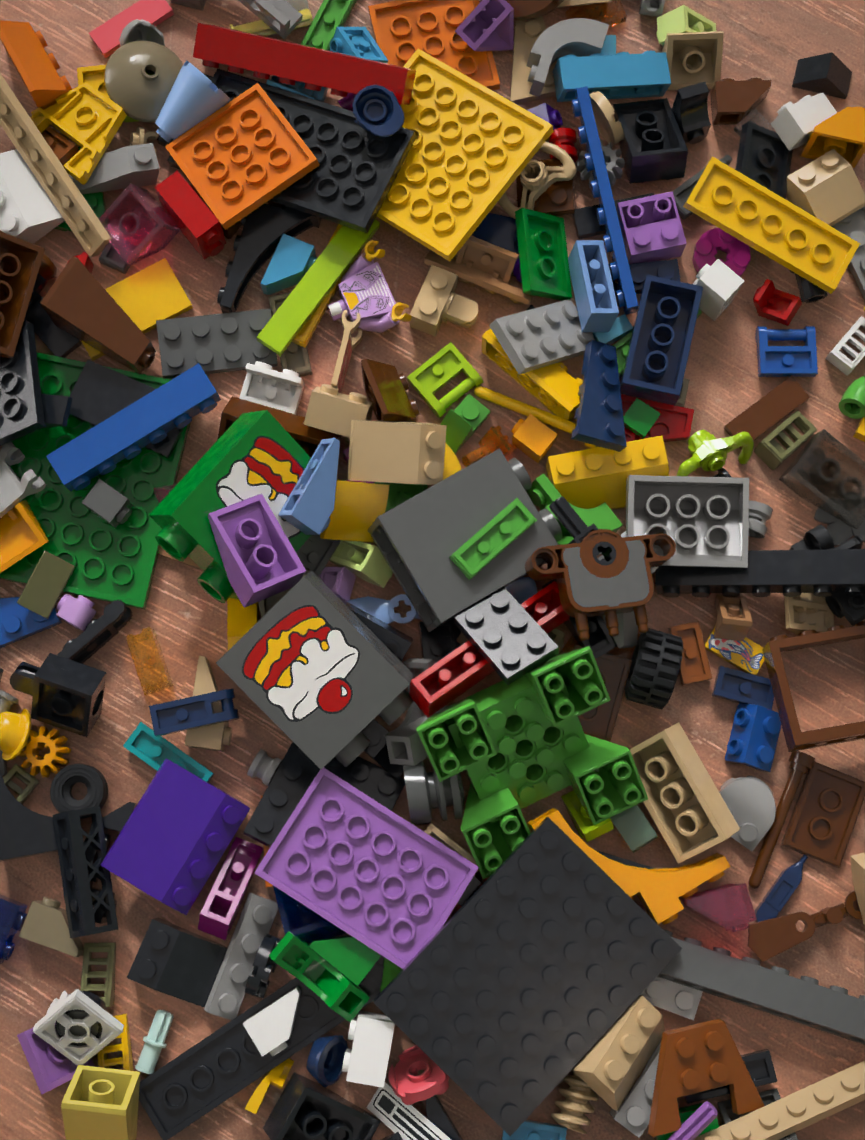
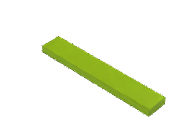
M375 219L368 234L342 226L258 334L257 341L281 356L356 259L366 243L378 230L380 222Z

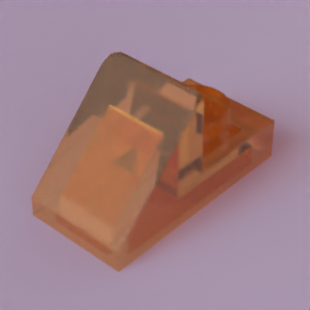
M612 0L610 3L572 6L565 12L567 19H593L609 24V27L626 22L627 18L621 0Z

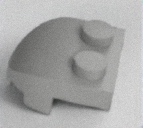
M756 777L731 778L721 786L719 791L740 827V830L731 837L752 852L773 825L776 814L775 799L769 786Z

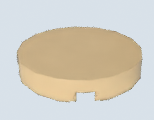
M594 91L589 94L598 131L608 143L612 141V144L615 145L623 140L624 132L621 122L619 120L615 122L613 106L601 92Z

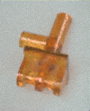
M499 425L493 426L478 442L481 447L463 456L462 463L467 467L499 448L503 455L507 457L517 447L515 445L511 446L508 442L509 437L501 433L502 428Z

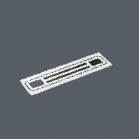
M386 1082L384 1088L379 1087L367 1106V1109L394 1133L399 1132L403 1140H451L415 1107L405 1105Z

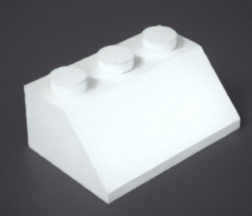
M18 150L0 153V230L34 244L65 220Z

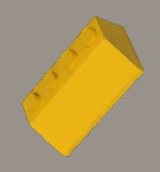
M490 328L482 335L483 354L554 415L569 421L575 417L576 409L580 405L581 397L578 396L579 386L583 384L582 379L578 377L574 379L567 373L568 368L562 362L518 374L492 329Z
M663 436L626 442L627 447L620 452L596 447L548 456L545 464L548 479L561 496L576 507L591 509L605 502L611 510L626 507V479L629 475L669 476V463Z

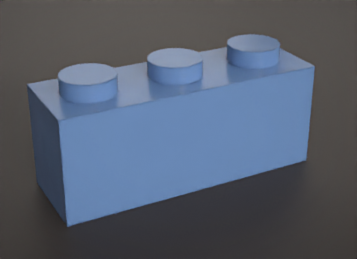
M576 240L568 257L581 330L582 332H609L619 314L604 241Z

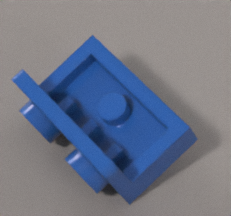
M739 703L734 715L725 760L741 763L761 771L771 772L781 729L779 713L760 705Z

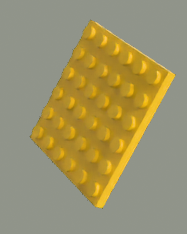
M417 49L403 66L416 70L410 105H400L405 118L402 127L414 131L416 139L377 217L450 262L554 130L553 125L424 51Z

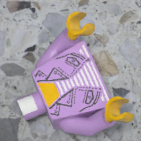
M368 241L364 248L365 253L360 255L342 277L341 283L338 285L341 300L327 305L333 321L340 319L344 310L348 311L351 322L355 321L357 313H360L361 323L358 328L365 331L383 333L397 325L399 320L403 322L411 320L412 316L405 313L402 315L403 310L408 308L409 305L395 302L378 261L374 263V258L380 259L385 256L384 249H379L376 253L374 252V248L379 244V241Z

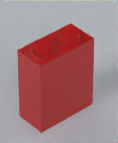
M178 171L154 187L164 212L204 260L222 251L226 240L220 221Z

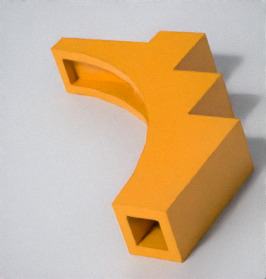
M555 808L546 811L527 823L531 831H533L546 817H549L632 900H634L633 895L637 894L646 912L657 924L662 922L665 925L677 919L679 916L678 912L684 909L679 900L680 896L687 898L695 894L699 890L697 886L707 880L711 883L725 875L724 870L731 867L726 857L719 853L708 856L696 863L675 868L647 869L622 864L605 857L589 847L570 828L559 810Z

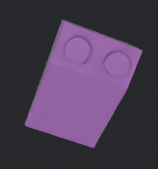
M262 493L208 514L228 580L244 608L294 587L305 574L306 569Z

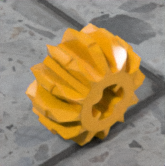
M45 726L40 727L39 734L30 730L29 737L31 741L27 740L26 750H22L18 755L20 757H27L21 764L22 768L31 767L30 775L36 776L40 772L43 778L49 777L50 769L54 774H57L60 771L58 763L67 765L69 762L67 759L62 758V755L70 753L71 748L61 747L67 742V737H58L59 730L55 728L48 733V729ZM45 747L50 748L49 754H45L44 757L39 756V751L44 750Z

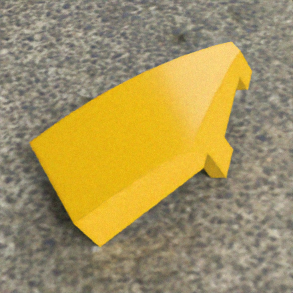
M286 1059L264 1077L245 1107L246 1110L257 1114L270 1084L282 1089L294 1060Z

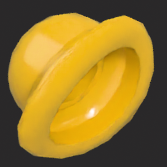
M25 708L20 714L8 711L0 713V750L2 751V759L5 761L15 759L27 743L31 729V716Z

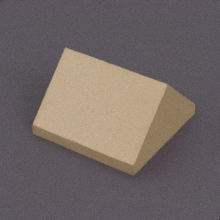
M723 31L667 33L662 52H666L671 78V85L667 91L678 90L701 82H706L708 89H713L715 81H720Z

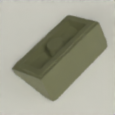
M44 551L17 604L48 619L75 566Z

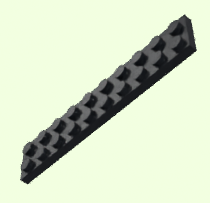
M382 955L358 985L370 997L363 1007L371 1003L380 994L384 969V957ZM294 978L140 1081L139 1101L161 1138L168 1140L346 1019L330 1009L317 994L299 979ZM299 986L301 996L292 1035L286 1041L288 1047L273 1057L270 1052L261 1056L243 1023Z

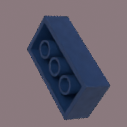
M646 275L620 384L621 394L675 406L682 388L703 291L702 286Z

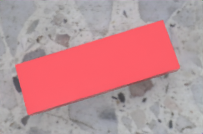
M139 0L91 31L89 35L103 56L108 58L121 47L119 39L122 30L131 21L143 19L156 27L173 16L174 13L166 0Z

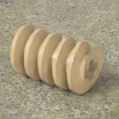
M572 1069L573 1076H565L563 1079L570 1086L569 1089H559V1093L566 1098L565 1101H555V1105L562 1111L561 1113H551V1117L558 1124L568 1129L587 1134L580 1125H590L591 1120L584 1113L594 1112L595 1108L588 1101H597L599 1096Z

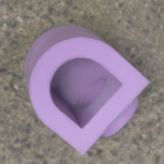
M65 594L57 605V610L59 611L56 615L61 620L84 632L97 611L92 608L95 603L84 596L79 595L76 599L71 595Z

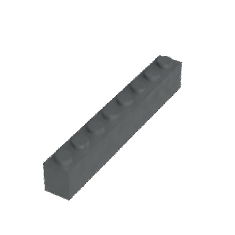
M663 929L682 949L657 977L865 1045V995H859V998L848 995V990L832 985L830 988L818 985L819 981L817 979L807 976H801L798 979L789 976L790 971L776 966L768 969L760 966L761 962L750 957H742V960L731 957V952L726 949L713 947V950L701 947L702 942L696 939L685 937L683 941L672 937V932Z

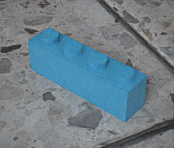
M652 50L641 54L620 52L615 55L594 53L582 57H576L572 54L558 58L552 71L557 102L574 100L576 89L585 86L588 87L589 94L598 91L607 99L664 96L671 85L666 52L656 53Z

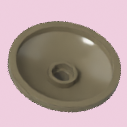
M151 41L127 43L119 47L107 62L104 75L106 91L109 98L122 107L127 116L143 122H156L183 63L174 52L161 44ZM151 70L154 72V75H148L145 71Z

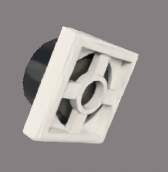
M76 989L70 994L64 990L60 999L55 998L48 1008L47 1014L34 1025L33 1032L78 1066L84 1065L123 1032L124 1025L107 1012L106 1005L99 996L92 992Z

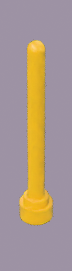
M478 386L474 389L475 396L527 417L532 414L541 422L570 434L576 428L577 423L483 386ZM585 443V446H588L590 448L599 447L596 445Z

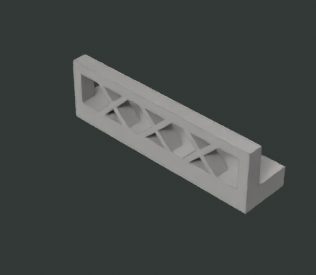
M238 0L283 39L302 20V14L285 0Z

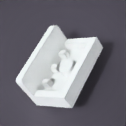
M256 361L255 365L247 363L245 368L247 374L239 398L296 415L305 386L303 379L299 377L300 374L288 369H283V372L271 370L272 366L263 362Z

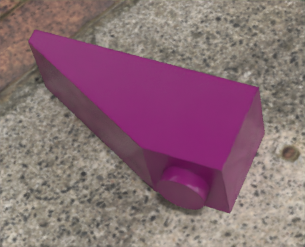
M238 837L235 838L200 912L198 930L223 940L227 939L262 855L263 847Z

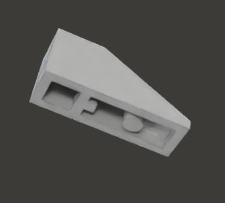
M153 143L125 146L103 154L85 185H82L71 175L69 176L81 194L155 185L160 167Z

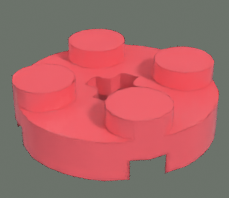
M417 1045L403 1051L398 1056L400 1061L396 1064L395 1068L392 1064L388 1072V1079L394 1093L401 1098L405 1105H412L435 1095H441L449 1088L448 1080L450 1077ZM418 1071H424L422 1074L418 1075Z

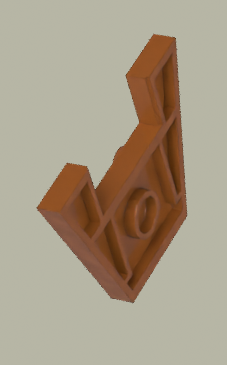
M715 1019L662 1032L648 1134L652 1137L678 1131L681 1128L677 1101L679 1097L729 1085L733 1113L740 1115L765 1106L725 1021Z

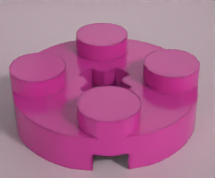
M714 228L702 234L694 247L692 259L697 273L706 264L711 266L716 261L714 256L717 255V251L721 250L727 253V261L723 263L741 277L751 260L749 246L720 228Z

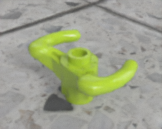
M699 430L688 440V450L692 457L685 460L679 466L677 476H688L700 467L704 471H717L724 466L727 453L741 446L743 447L738 457V462L740 464H747L754 448L753 438L748 432L744 431L735 436L716 439L713 434L706 430Z

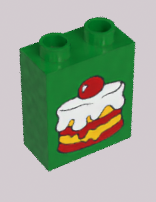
M268 410L242 413L149 514L162 528L155 536L156 541L175 559L183 562L189 556L204 571L197 578V582L212 598L221 603H225L229 598L239 599L228 580L208 514L262 493L295 552H297L311 535L304 534L278 514L311 457Z

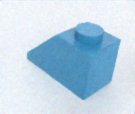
M283 233L260 283L263 294L271 295L298 284L318 258L316 257L315 246Z

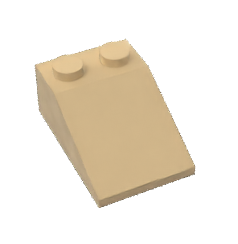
M351 420L348 480L435 485L443 480L447 425L420 422Z

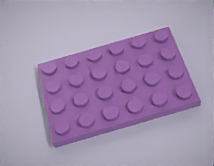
M323 767L314 778L254 873L403 969L443 927L479 867Z

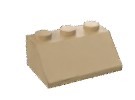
M639 995L574 1066L573 1071L613 1110L617 1111L660 1043L662 1032L665 1031L663 1015L643 995Z

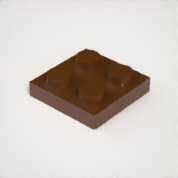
M557 158L537 160L542 161L545 166H563ZM520 176L516 178L518 208L521 207L523 191ZM573 179L553 183L535 201L533 210L553 216L575 214Z

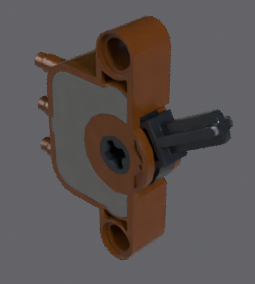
M564 497L557 498L549 506L550 510L574 539L569 544L546 546L535 550L525 563L527 575L537 581L557 579L562 608L568 615L575 618L577 632L581 641L590 638L587 617L605 615L609 636L615 637L619 635L617 614L634 611L639 633L648 632L645 604L652 598L654 593L651 568L661 566L675 554L676 544L669 535L661 533L622 538L611 530L598 529L594 523L587 527ZM653 545L661 547L663 556H659L654 552ZM602 554L604 559L598 560L596 556ZM536 558L545 560L548 569H540L536 565Z

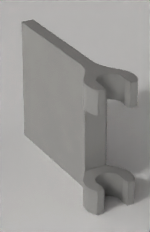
M12 442L4 444L0 450V518L25 497L38 493L46 487L43 479L40 476L38 477L32 469L25 472L21 480L19 479L11 465L20 463L25 458V455Z

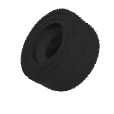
M72 764L64 767L56 774L51 784L50 796L54 807L60 813L99 806L102 809L107 800L108 785L103 774L96 768L85 764ZM82 782L87 787V795L82 800H76L73 798L71 790L76 783ZM91 815L80 816V819L91 817Z

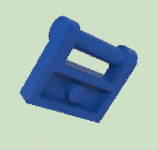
M766 326L756 327L755 340L757 343L758 377H790L791 375L793 377H815L818 374L816 330L814 326H805L804 329H767ZM768 341H804L805 346H768Z

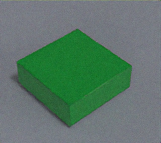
M636 398L623 416L624 427L644 439L661 413Z

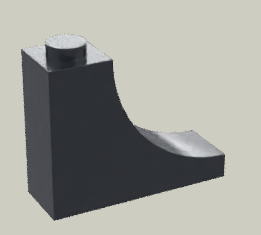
M0 770V862L57 852L53 817L31 811L17 801L8 790Z

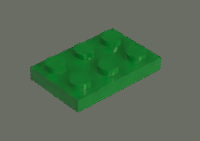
M526 208L515 211L523 293L559 301L572 299L564 218Z

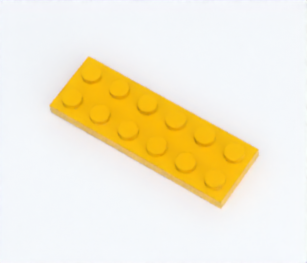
M713 156L683 206L830 294L835 291L860 245L857 241Z

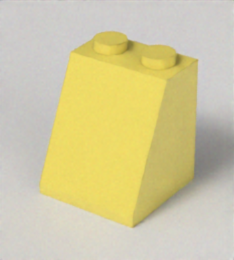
M78 1065L61 1104L66 1140H135L137 1136L140 1072Z

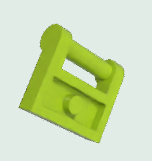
M452 342L407 376V381L438 418L446 413V409L470 389L484 383L479 373ZM463 372L467 378L438 401L434 394Z

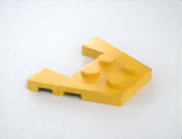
M87 82L55 99L57 103L44 110L40 107L31 112L32 116L30 117L40 133L52 125L82 148L63 165L67 173L82 185H85L127 116L122 107Z

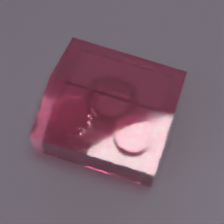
M131 183L99 218L112 238L109 243L128 265H133L163 250L181 230L148 190Z
M732 882L696 892L687 898L679 897L684 908L715 926L725 928L726 931L737 932L750 928L748 922L757 920L746 883Z

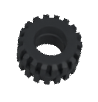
M648 628V632L640 634L632 655V664L625 686L626 700L658 709H663L666 706L674 690L682 661V637Z

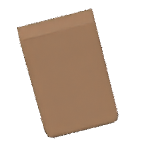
M716 594L714 605L717 621L714 638L743 641L753 623L746 598L724 597Z

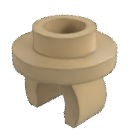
M137 127L136 132H131L130 146L147 144V139L155 140L158 134L154 131H148L144 134V128Z

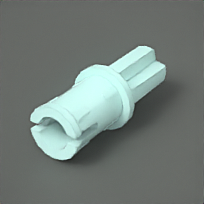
M165 1010L156 1011L149 1033L143 1037L145 1043L137 1065H135L136 1070L150 1075L155 1072L154 1070L162 1048L167 1046L165 1040L174 1018L170 1012Z

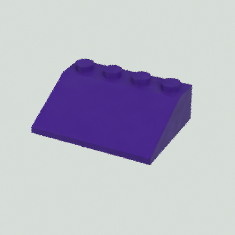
M166 758L100 865L158 901L187 915L249 812L250 807Z

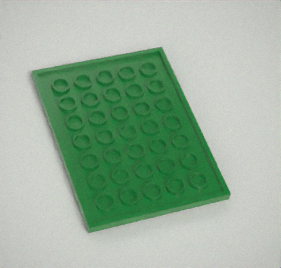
M37 352L41 394L69 397L86 362ZM107 367L155 389L171 380ZM69 416L67 426L41 428L11 441L25 455V458L20 463L11 465L19 479L21 480L24 473L32 469L46 483V487L42 491L31 494L20 502L24 500L28 502L49 541L1 572L0 579L26 585L43 552L47 551L75 566L63 590L64 593L82 595L107 602L117 601L118 599L124 602L126 606L145 609L160 548L155 536L162 530L149 514L176 485L190 423L184 427L170 459L146 448H141V453L129 460L123 459L116 464V468L105 475L99 474L90 480L91 483L87 487L78 491L74 489L71 492L63 485L46 455L93 428V425ZM99 479L128 498L133 504L131 508L132 513L124 524H119L116 529L82 504V501Z

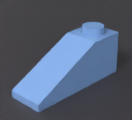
M336 438L321 440L278 514L306 535H320L330 523L329 517L334 510L340 448V441Z

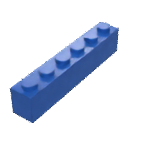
M198 363L46 455L63 485L70 492L74 489L78 491L87 487L91 483L90 480L99 474L105 475L116 468V464L123 459L129 460L139 455L142 451L141 448L146 445L159 443L166 438V433L174 428L181 429L187 426L192 421V417L200 412L203 414L210 412L221 399Z

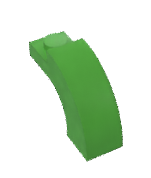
M543 473L532 482L531 489L526 492L535 506L539 507L540 510L547 509L554 515L549 506L557 498L561 497V494ZM605 502L591 509H583L570 504L587 527L594 523L598 529H608L616 533L623 526ZM554 515V517L556 518L561 527L562 535L572 537L571 534L567 531V529Z

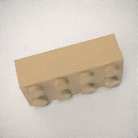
M679 722L629 749L648 796V800L643 802L678 864L727 840L740 830Z

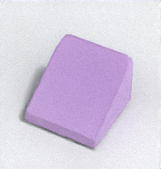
M324 567L319 575L322 581L336 596L349 601L356 576L346 567Z

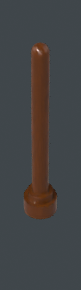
M793 751L788 760L791 762L789 768L792 770L776 808L773 825L766 834L748 881L749 886L753 889L759 888L802 775L811 770L815 758L803 752Z

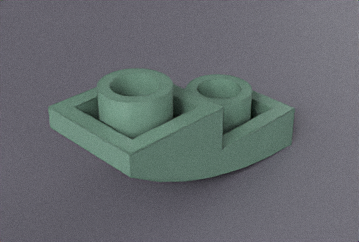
M638 805L610 817L633 853L659 837Z

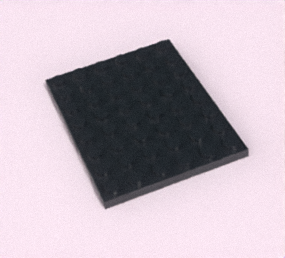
M546 817L373 1002L511 1136L682 948L549 817Z

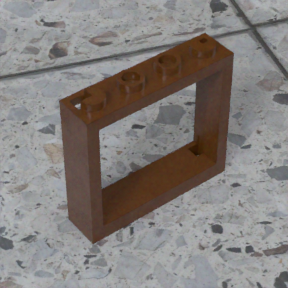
M861 621L855 627L845 628L844 625L832 626L826 632L816 633V630H807L791 638H788L787 635L774 636L770 638V641L762 649L788 752L865 739V721L801 732L780 653L865 638V621Z

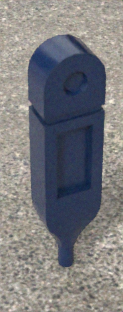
M804 854L800 861L781 872L762 899L763 901L755 909L754 918L756 922L778 916V913L800 884L803 864L808 856Z

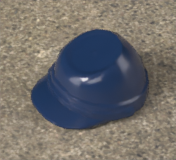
M371 85L363 88L357 93L352 103L356 124L375 136H392L404 123V112L393 91H389L383 86Z
M342 1035L317 1038L310 1050L306 1068L322 1087L326 1088L333 1085L342 1074L344 1055L348 1048L347 1041Z

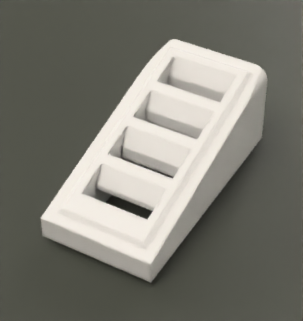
M863 316L856 321L825 358L846 376L852 372L865 356V346L852 337L855 334L865 342V334L858 329L860 326L865 329V318ZM849 341L861 352L858 354L855 350L848 346L846 342ZM841 348L844 349L855 359L852 361L839 350Z

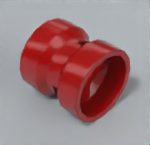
M565 127L554 129V132L549 137V143L565 150L574 163L578 160L577 149L574 147V144L577 142L576 131ZM550 154V159L556 158Z

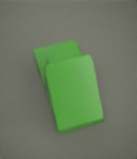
M470 394L463 399L455 410L450 409L440 425H447L445 443L455 454L488 418L491 411Z

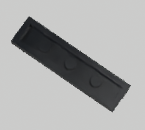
M100 806L70 810L53 815L70 938L118 930L110 871L100 865L107 855ZM91 815L93 828L89 834L81 829L80 816ZM89 845L97 851L98 858L93 865L86 860L85 851ZM93 876H96L101 881L102 890L98 896L90 890V881ZM98 907L106 912L107 925L96 927L94 913Z

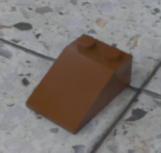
M370 359L361 360L363 386L369 401L373 402V411L377 421L416 422V416L420 415L415 400H409L405 392L409 387L404 374L398 375L393 365Z

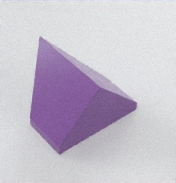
M482 0L455 32L474 51L514 50V8L506 0Z

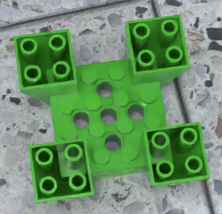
M589 646L555 656L509 685L502 680L439 710L416 728L440 782L464 770L468 776L470 788L461 831L483 879L491 876L531 834L521 809L571 785L593 825L648 800L630 750L627 747L584 734L578 719L579 715L611 700Z

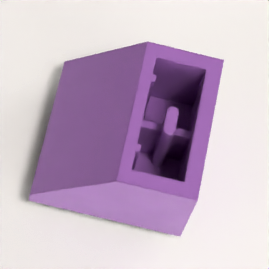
M673 191L617 203L618 220L629 264L661 261L682 255L687 243Z

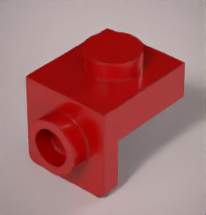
M766 279L762 287L756 290L753 298L758 316L789 326L802 305L800 297L775 289L773 280Z

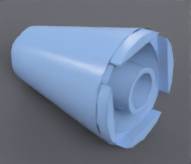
M186 60L155 122L159 127L156 132L170 143L172 139L175 140L226 105L231 99L220 88L218 89L208 77Z

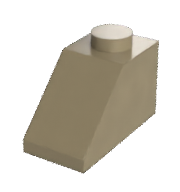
M43 897L42 901H32L19 937L74 957L83 956L84 946L80 937L70 938L66 909L60 908L61 902L48 897Z

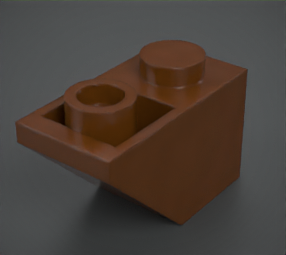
M726 78L715 81L711 92L712 125L741 124L766 98L771 87V80L751 78L744 81H735L734 79Z

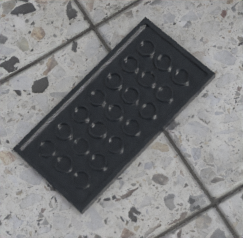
M217 68L211 81L231 99L230 101L256 83H259L320 164L317 168L274 196L270 201L368 234L416 139L415 132L401 127L392 136H375L356 124L353 111ZM169 156L167 161L170 166L180 169L173 158Z

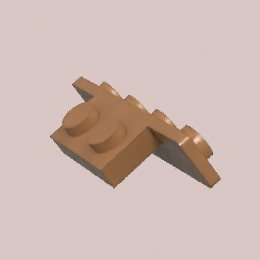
M474 236L469 237L459 250L457 258L453 257L450 262L432 250L429 251L424 259V264L430 267L434 265L457 274L459 281L474 283L489 293H499L507 296L516 304L529 305L534 295L523 293L522 284L510 280L519 254Z

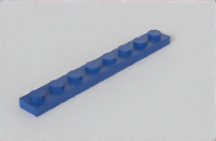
M585 86L576 89L575 99L571 100L574 117L579 116L581 126L578 127V136L580 143L586 144L588 152L584 154L586 170H592L594 181H590L593 198H598L600 208L596 209L600 226H605L607 234L603 236L606 253L611 252L613 263H609L612 280L617 279L619 290L615 291L619 308L624 307L625 315L636 313L639 305L588 87Z

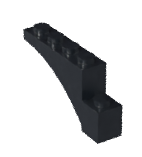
M264 203L241 219V225L244 227L241 235H237L234 241L233 251L236 252L234 259L229 261L226 267L225 277L228 278L226 286L221 287L218 294L217 303L220 304L222 313L237 311L240 300L249 283L261 266L274 254L283 233L296 237L312 227L319 228L322 218L282 205V208Z

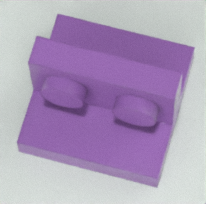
M33 1028L17 1035L41 1095L72 1080L77 1065L33 1032ZM92 1059L84 1064V1066L95 1067Z

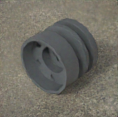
M423 761L415 766L403 765L411 824L416 826L431 823L432 809L436 808L439 809L442 820L448 821L446 807L453 806L455 819L463 818L462 810L465 798L461 772L440 782L434 768L433 772H426Z

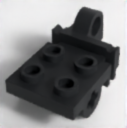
M818 525L806 532L803 540L792 545L790 550L861 549L864 540L860 535H857L835 548L828 530L824 526ZM832 593L831 596L825 597L832 613L838 618L845 616L852 626L865 619V593L857 597L846 596L844 593Z

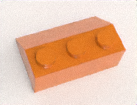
M0 20V40L36 106L44 110L57 103L55 99L69 92L72 88L65 75L59 77L56 70L60 69V66L53 53L47 55L44 48L48 45L40 30L34 32L29 22Z

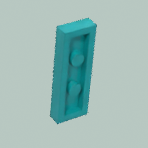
M142 722L139 723L123 745L124 748L157 771L167 758L207 782L214 775L213 772L164 737H156L154 730Z

